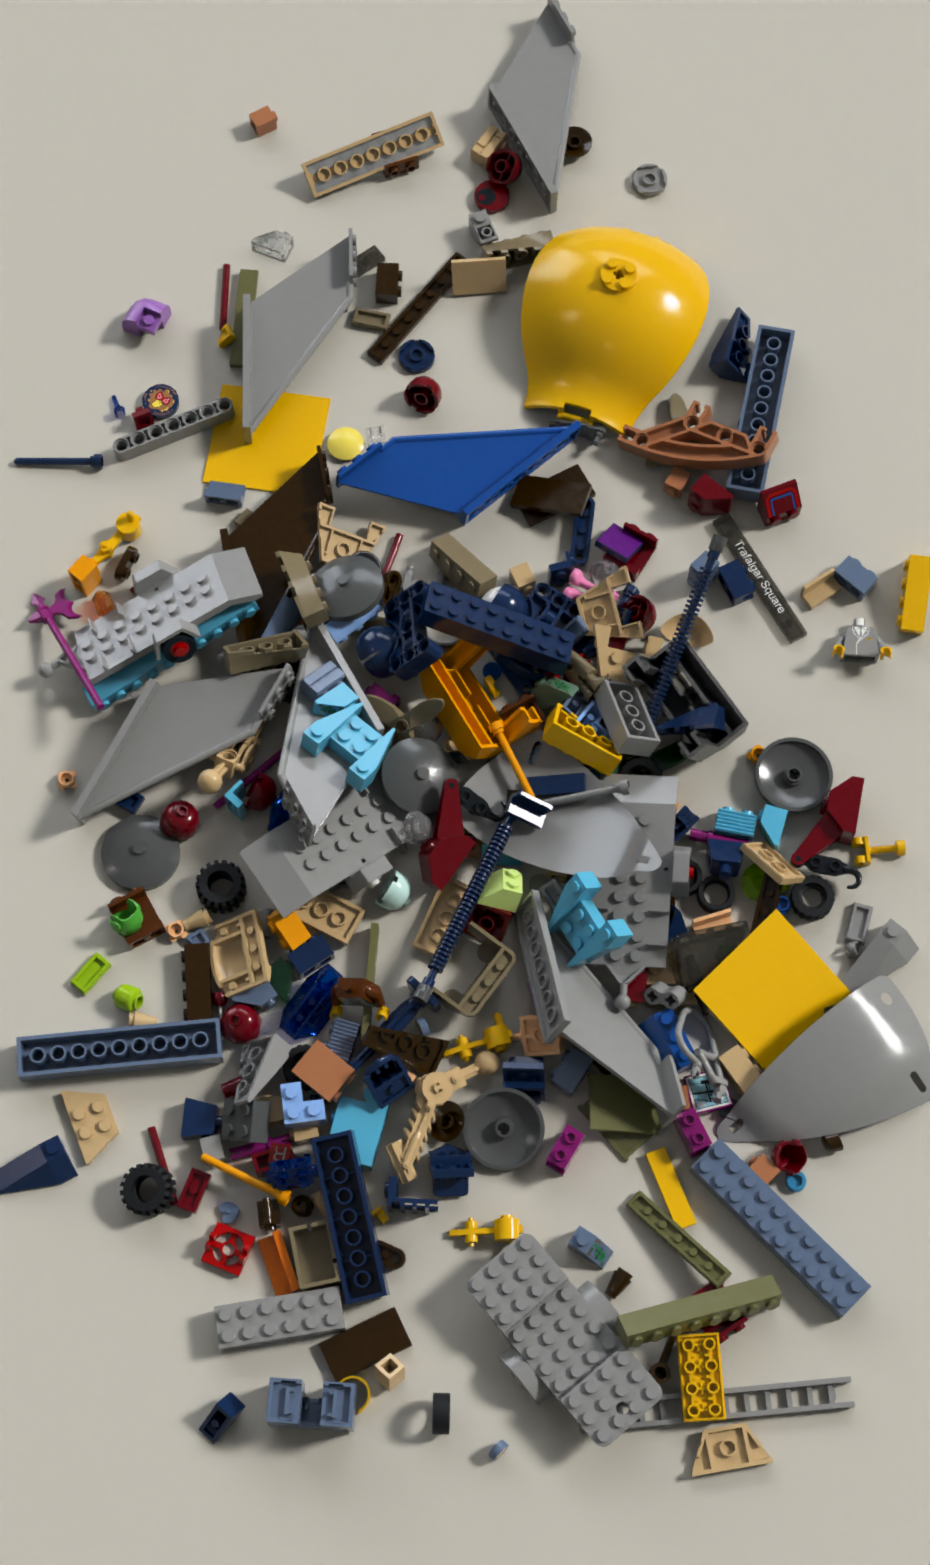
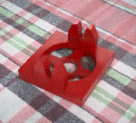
M217 1222L214 1231L209 1235V1241H206L205 1252L201 1261L240 1277L256 1237ZM224 1234H232L229 1241L224 1243L216 1241L217 1238ZM238 1237L244 1245L242 1251L237 1250L235 1245ZM226 1244L234 1246L235 1250L232 1255L228 1256L223 1253V1247ZM213 1247L221 1251L222 1258L220 1262L214 1257ZM239 1257L238 1262L235 1264L226 1265L228 1258Z

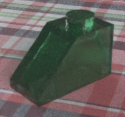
M280 957L270 964V984L284 1004L288 1006L290 1005L294 968L288 960L284 961Z

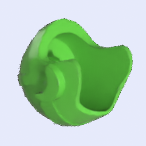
M132 899L126 901L128 909L121 910L110 916L111 928L121 936L132 935L138 932L142 926L144 918L141 907Z

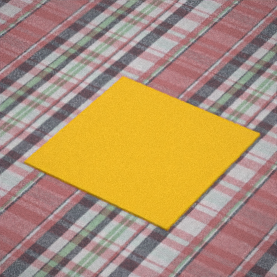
M222 384L220 398L227 397L231 399L235 414L231 420L218 424L213 428L202 482L217 481L245 485L247 489L276 492L317 453V445H320L322 448L331 398L284 392L252 434V443L245 444L242 428L243 387Z
M777 909L693 989L695 994L764 1071L793 1041L824 1015L826 1007L838 1004L851 994L850 990Z

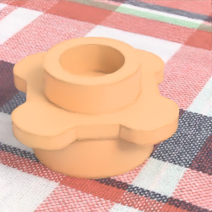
M59 772L57 775L59 780L58 788L60 790H65V788L75 789L77 787L75 782L76 772Z
M181 920L166 925L165 930L169 933L170 942L174 943L177 939H185L188 936V932L185 931Z

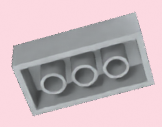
M604 680L595 692L594 698L616 752L650 757L661 741L638 686L631 683Z

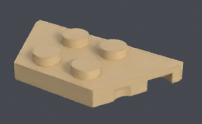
M62 1091L61 1095L85 1163L90 1165L93 1162L92 1160L119 1134L109 1102L105 1094Z
M745 1422L704 1429L691 1476L696 1477L773 1463V1459L768 1455Z

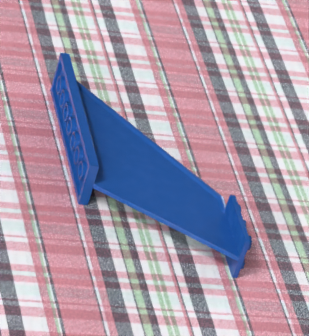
M576 420L570 426L392 437L384 444L381 442L371 444L366 449V453L362 456L359 454L354 457L349 466L344 465L337 471L336 487L340 488L342 485L461 515L460 521L465 526L515 487L518 481L525 475H530L575 440L582 425Z

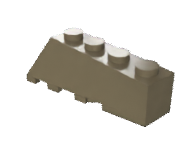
M551 230L539 231L535 234L522 235L513 239H504L500 242L485 244L481 246V257L505 256L506 269L533 263L541 249L553 239Z
M276 551L277 559L281 563L282 571L286 576L287 583L308 629L330 620L327 614L330 611L326 601L321 599L324 595L321 588L316 587V584H319L315 574L310 572L313 570L309 559L305 561L303 555L299 553Z
M297 630L223 646L225 667L231 675H240L250 670L258 671L268 666L276 667L286 662L294 663L299 661V659H304L309 649V644Z

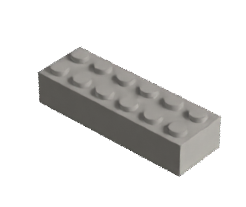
M339 1286L214 1306L218 1343L221 1352L346 1331Z

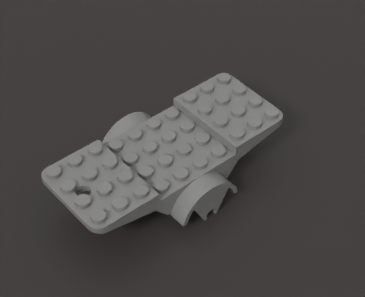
M520 1235L468 1280V1291L511 1345L498 1358L506 1364L512 1376L533 1397L537 1405L552 1395L596 1445L601 1447L610 1445L661 1399L662 1389L633 1353L628 1348L625 1349L623 1343L617 1337L619 1336L616 1330V1322L619 1315L617 1310L588 1280L576 1289L569 1281L567 1275L532 1235ZM620 1402H625L629 1407L628 1412L624 1415L619 1414L616 1410V1406Z

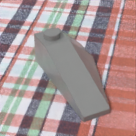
M890 918L841 981L852 993L878 976H888L893 971L906 965L919 948L907 930Z
M276 1033L248 1041L241 1059L244 1066L239 1071L241 1082L236 1088L234 1100L236 1106L250 1103L289 1058L292 1046Z

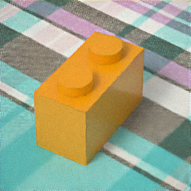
M82 555L67 571L73 586L88 597L102 582L100 576L101 572L97 567L98 563L93 558H87L85 555Z
M276 909L265 917L268 922V929L279 938L278 943L284 950L294 951L312 937L295 912L283 918Z

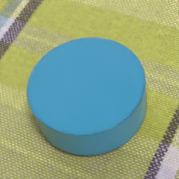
M802 1172L794 1174V1176H786L785 1185L791 1192H800L806 1185V1177Z

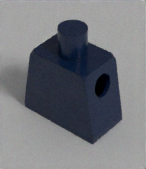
M708 839L706 860L709 873L719 875V878L724 881L729 880L730 877H737L744 855L739 848L745 842Z
M185 1098L181 1138L183 1140H196L216 1135L217 1128H222L223 1116H219L218 1106Z

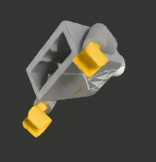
M855 618L854 627L849 626L845 632L840 633L834 642L832 651L833 657L835 654L840 655V662L877 663L879 654L881 660L884 659V656L892 659V649L885 645L881 637L875 633L873 627H865V619Z

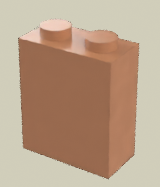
M318 1039L291 1070L293 1075L329 1104L333 1101L336 1103L343 1095V1092H341L346 1085L349 1087L356 1079V1076H354L356 1074L355 1069Z

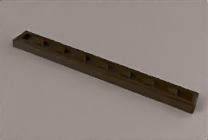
M456 252L367 351L369 357L381 365L452 286L451 260L466 259L465 257Z

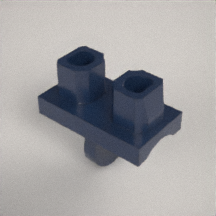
M684 806L676 814L675 844L700 818L692 813L687 806Z

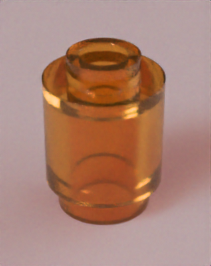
M100 590L92 597V602L98 616L102 617L116 609L109 592Z

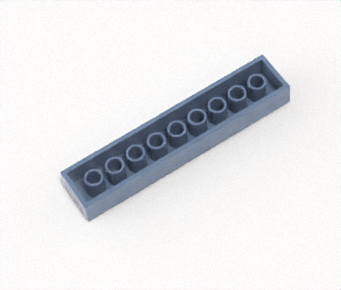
M760 324L758 326L737 430L747 434L750 442L753 440L760 425L767 428V437L763 439L765 443L771 437L772 430L776 431L795 330ZM770 458L763 465L729 470L726 490L734 496V499L758 503L760 492L765 489Z
M220 1018L16 1037L18 1078L21 1082L224 1063Z
M720 1138L690 1167L689 1172L839 1320L872 1287Z

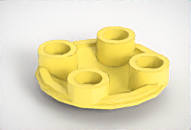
M350 427L336 429L330 434L327 441L329 454L339 460L352 461L354 457L361 453L364 445L362 435Z

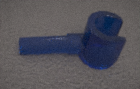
M113 395L111 398L115 405V417L118 418V411H123L125 416L124 407L120 406L116 395Z

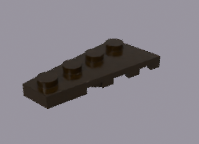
M369 1025L360 1044L383 1055L393 1054L394 1057L398 1055L404 1065L423 1074L436 1072L450 1041Z

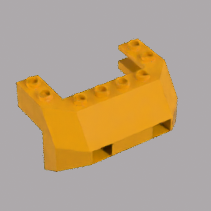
M460 640L448 653L442 654L438 661L420 672L422 691L427 700L432 698L444 699V708L437 716L457 749L463 755L474 759L491 758L502 753L503 749L497 737L490 734L487 728L488 725L501 720L504 725V735L511 746L516 741L532 733L543 721L535 708L531 706L528 710L525 707H519L503 722L470 669L488 649Z

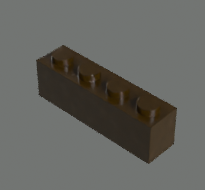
M184 944V951H181V961L185 963V970H182V981L186 982V989L183 990V1001H187V1009L183 1010L184 1021L213 1018L209 944Z

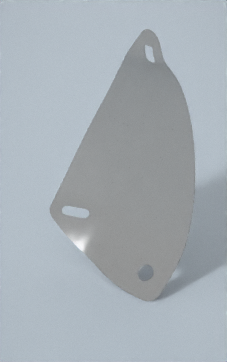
M536 730L510 746L526 779L527 777L585 773L586 791L606 787L576 758L566 755L562 750L550 746L543 741L544 731ZM540 741L542 744L536 763L531 765L529 763L534 743ZM504 751L478 770L463 786L470 788L482 797L495 815H500L503 812V806L500 802L504 801L506 803L507 790H523ZM613 794L554 805L553 811L546 814L540 829H536L516 819L511 825L513 832L502 851L503 854L522 862L555 872L575 875L578 872L593 871L596 878L618 877L634 871L651 872L657 870L662 864L659 854L641 826ZM546 796V797H536V798H537V799H540V800H544V799H549V798H554V797H559V796ZM461 805L463 827L476 838L489 845L496 828H498V824L504 823L505 819L500 822H493L488 818L470 814ZM640 856L651 857L648 864L637 863L636 860Z

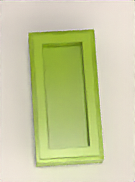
M96 952L72 978L70 983L86 996L112 965Z

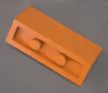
M280 1229L273 1231V1235L258 1240L276 1296L301 1292Z

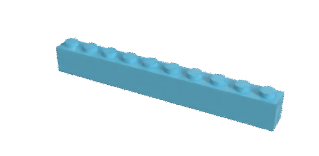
M256 601L232 605L197 625L201 635L199 638L194 637L197 649L205 647L207 642L213 638H219L229 628L238 626L243 619L252 617L260 609ZM161 649V660L157 661L155 653L152 651L94 684L93 687L104 704L102 710L97 709L85 687L82 689L92 707L97 711H103L108 709L116 700L125 698L130 691L142 687L143 683L150 678L154 679L163 670L172 668L175 663L168 661Z

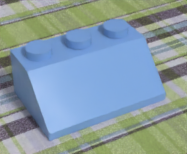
M377 604L373 610L358 619L346 622L328 620L323 623L334 642L340 644L346 641L348 635L353 631L357 632L362 629L366 621L375 619L378 616V612L382 609Z

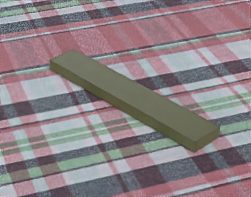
M240 269L233 329L236 338L232 341L229 363L232 368H243V294H250L251 302L256 299L258 270Z
M371 923L366 979L374 984L379 939L378 923ZM373 1006L363 1007L361 1041L368 1026L371 1025Z
M639 1190L627 1202L626 1207L716 1289L720 1288L732 1275L723 1264L642 1191Z

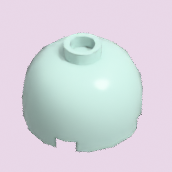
M397 870L394 871L395 876L390 874L380 889L379 893L382 894L380 900L378 898L375 900V904L387 910H398L403 905L407 906L412 899L410 895V881Z

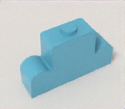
M366 1087L364 1090L365 1102L345 1096L340 1097L337 1109L332 1111L330 1122H332L330 1134L353 1130L362 1168L372 1171L391 1103L380 1109Z

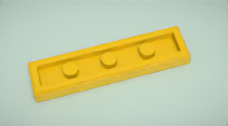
M665 1147L645 1154L671 1218L683 1229L695 1225L696 1220Z

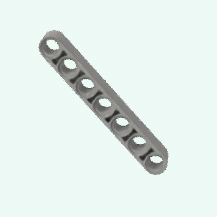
M223 397L120 437L113 442L115 455L118 460L127 461L229 421L235 414L231 399Z

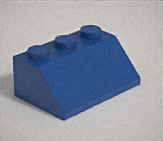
M666 1008L652 1015L638 1026L658 1048L661 1061L668 1054L673 1055L677 1073L680 1074L692 1068L693 1063L683 1054L678 1046L675 1037V1027L678 1019L672 1009ZM682 1029V1036L688 1049L694 1054V1050L685 1032Z

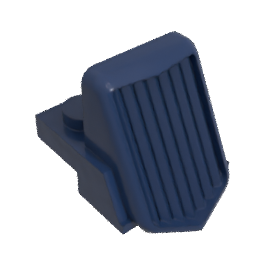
M388 1054L378 1058L364 1071L363 1081L380 1109H383L415 1087L398 1055L394 1057L393 1054Z
M512 1056L509 1058V1062H503V1087L514 1088L524 1092L537 1105L541 1101H545L546 1081L542 1057Z
M447 1143L433 1151H428L429 1170L432 1175L434 1195L437 1197L467 1195L469 1177H474L472 1155L469 1150H463Z

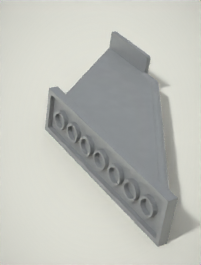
M548 0L547 6L498 86H496L495 82L488 84V107L501 130L507 133L509 144L519 156L524 170L550 214L557 211L559 187L581 53L574 41V35H576L575 28L568 22V17L565 12H562L558 0Z
M349 228V236L252 302L250 294H243L242 428L245 444L252 443L254 431L354 300V287H357L356 234H353L352 228Z
M324 623L310 629L306 625L307 639L305 641L309 644V649L306 657L299 661L277 771V778L284 789L283 798L281 799L282 806L290 814L291 823L294 826L296 825L301 841L305 842L307 847L312 846L315 834L348 784L345 781L349 767L352 765L329 746L316 757L300 746L303 732L315 721L326 717L312 713L314 704L300 691L302 679L328 661H332L337 668H340L345 673L344 683L359 697L358 703H363L359 718L382 736L384 732V726Z
M286 663L284 668L162 686L156 680L150 678L70 813L78 821L86 824L91 815L255 735L262 722L267 724L269 720L271 721L274 718L278 703L281 704L286 696L285 691L293 685L295 673L291 665Z
M532 889L518 906L513 916L544 1043L552 1044L561 1034L656 1106L661 1127H666L686 1107L673 1055L668 1054L661 1061L658 1048L625 1010H620L615 1006L613 996L586 965L568 967L567 964L576 954L557 932L549 933L548 921L545 917L540 893L538 890Z

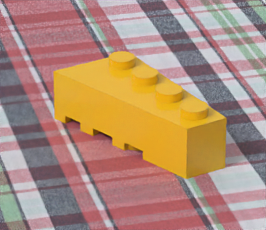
M910 554L904 560L902 596H900L898 608L901 609L900 615H897L896 626H899L898 632L921 635L924 632L930 587V557Z
M557 703L546 719L542 740L548 745L562 750L566 755L573 756L581 763L591 766L599 773L610 777L620 763L622 754L616 752L612 741L604 735L600 737L596 735L593 727L589 724L584 726L576 720L578 716L572 712L569 715L562 710L564 706Z

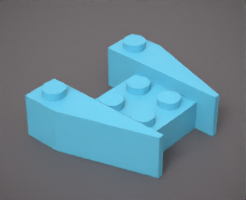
M362 702L315 721L303 732L300 744L301 747L314 757L329 746L348 761L352 766L348 769L345 781L360 793L373 782L395 733V728L393 727L382 736L360 719L363 707Z
M593 871L575 873L567 882L548 923L549 933L562 931L576 952V955L567 964L568 967L585 965L623 947L633 936L624 919L607 920L605 922L591 900L602 888Z

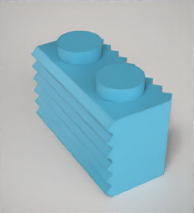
M727 806L718 808L714 833L748 839L749 842H752L757 815H753V812L748 810L737 812Z

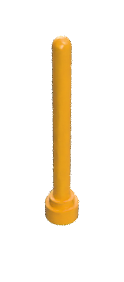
M497 720L491 723L487 728L490 734L497 737L524 792L535 797L504 735L505 731L502 721Z
M204 1153L200 1157L203 1162L274 1196L277 1203L284 1207L292 1196V1191L286 1188L278 1190Z

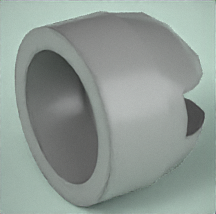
M857 941L847 943L844 949H848V952H845V954L850 958L860 957L859 943Z

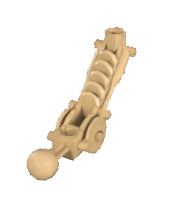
M271 667V668H265L263 671L273 670V669H276V668H273V667ZM264 722L261 723L255 735L239 742L241 745L239 750H237V743L210 756L209 759L215 762L214 769L204 770L197 779L198 786L204 793L212 794L220 790L223 784V776L231 779L237 771L244 774L249 771L256 759L257 746L260 747L263 743L262 739L258 737L265 725Z
M483 1051L477 1055L473 1064L460 1069L458 1066L446 1072L436 1071L418 1077L414 1087L416 1097L414 1101L415 1109L412 1107L410 1111L411 1118L408 1117L406 1121L407 1128H403L404 1140L402 1142L399 1139L384 1146L401 1184H405L418 1177L413 1163L414 1160L417 1163L420 1160L419 1152H423V1142H427V1132L430 1134L432 1130L431 1123L434 1124L435 1122L434 1111L436 1106L444 1105L443 1103L451 1098L453 1091L466 1086V1080L478 1074L487 1077L494 1075L500 1065L499 1058L495 1053Z

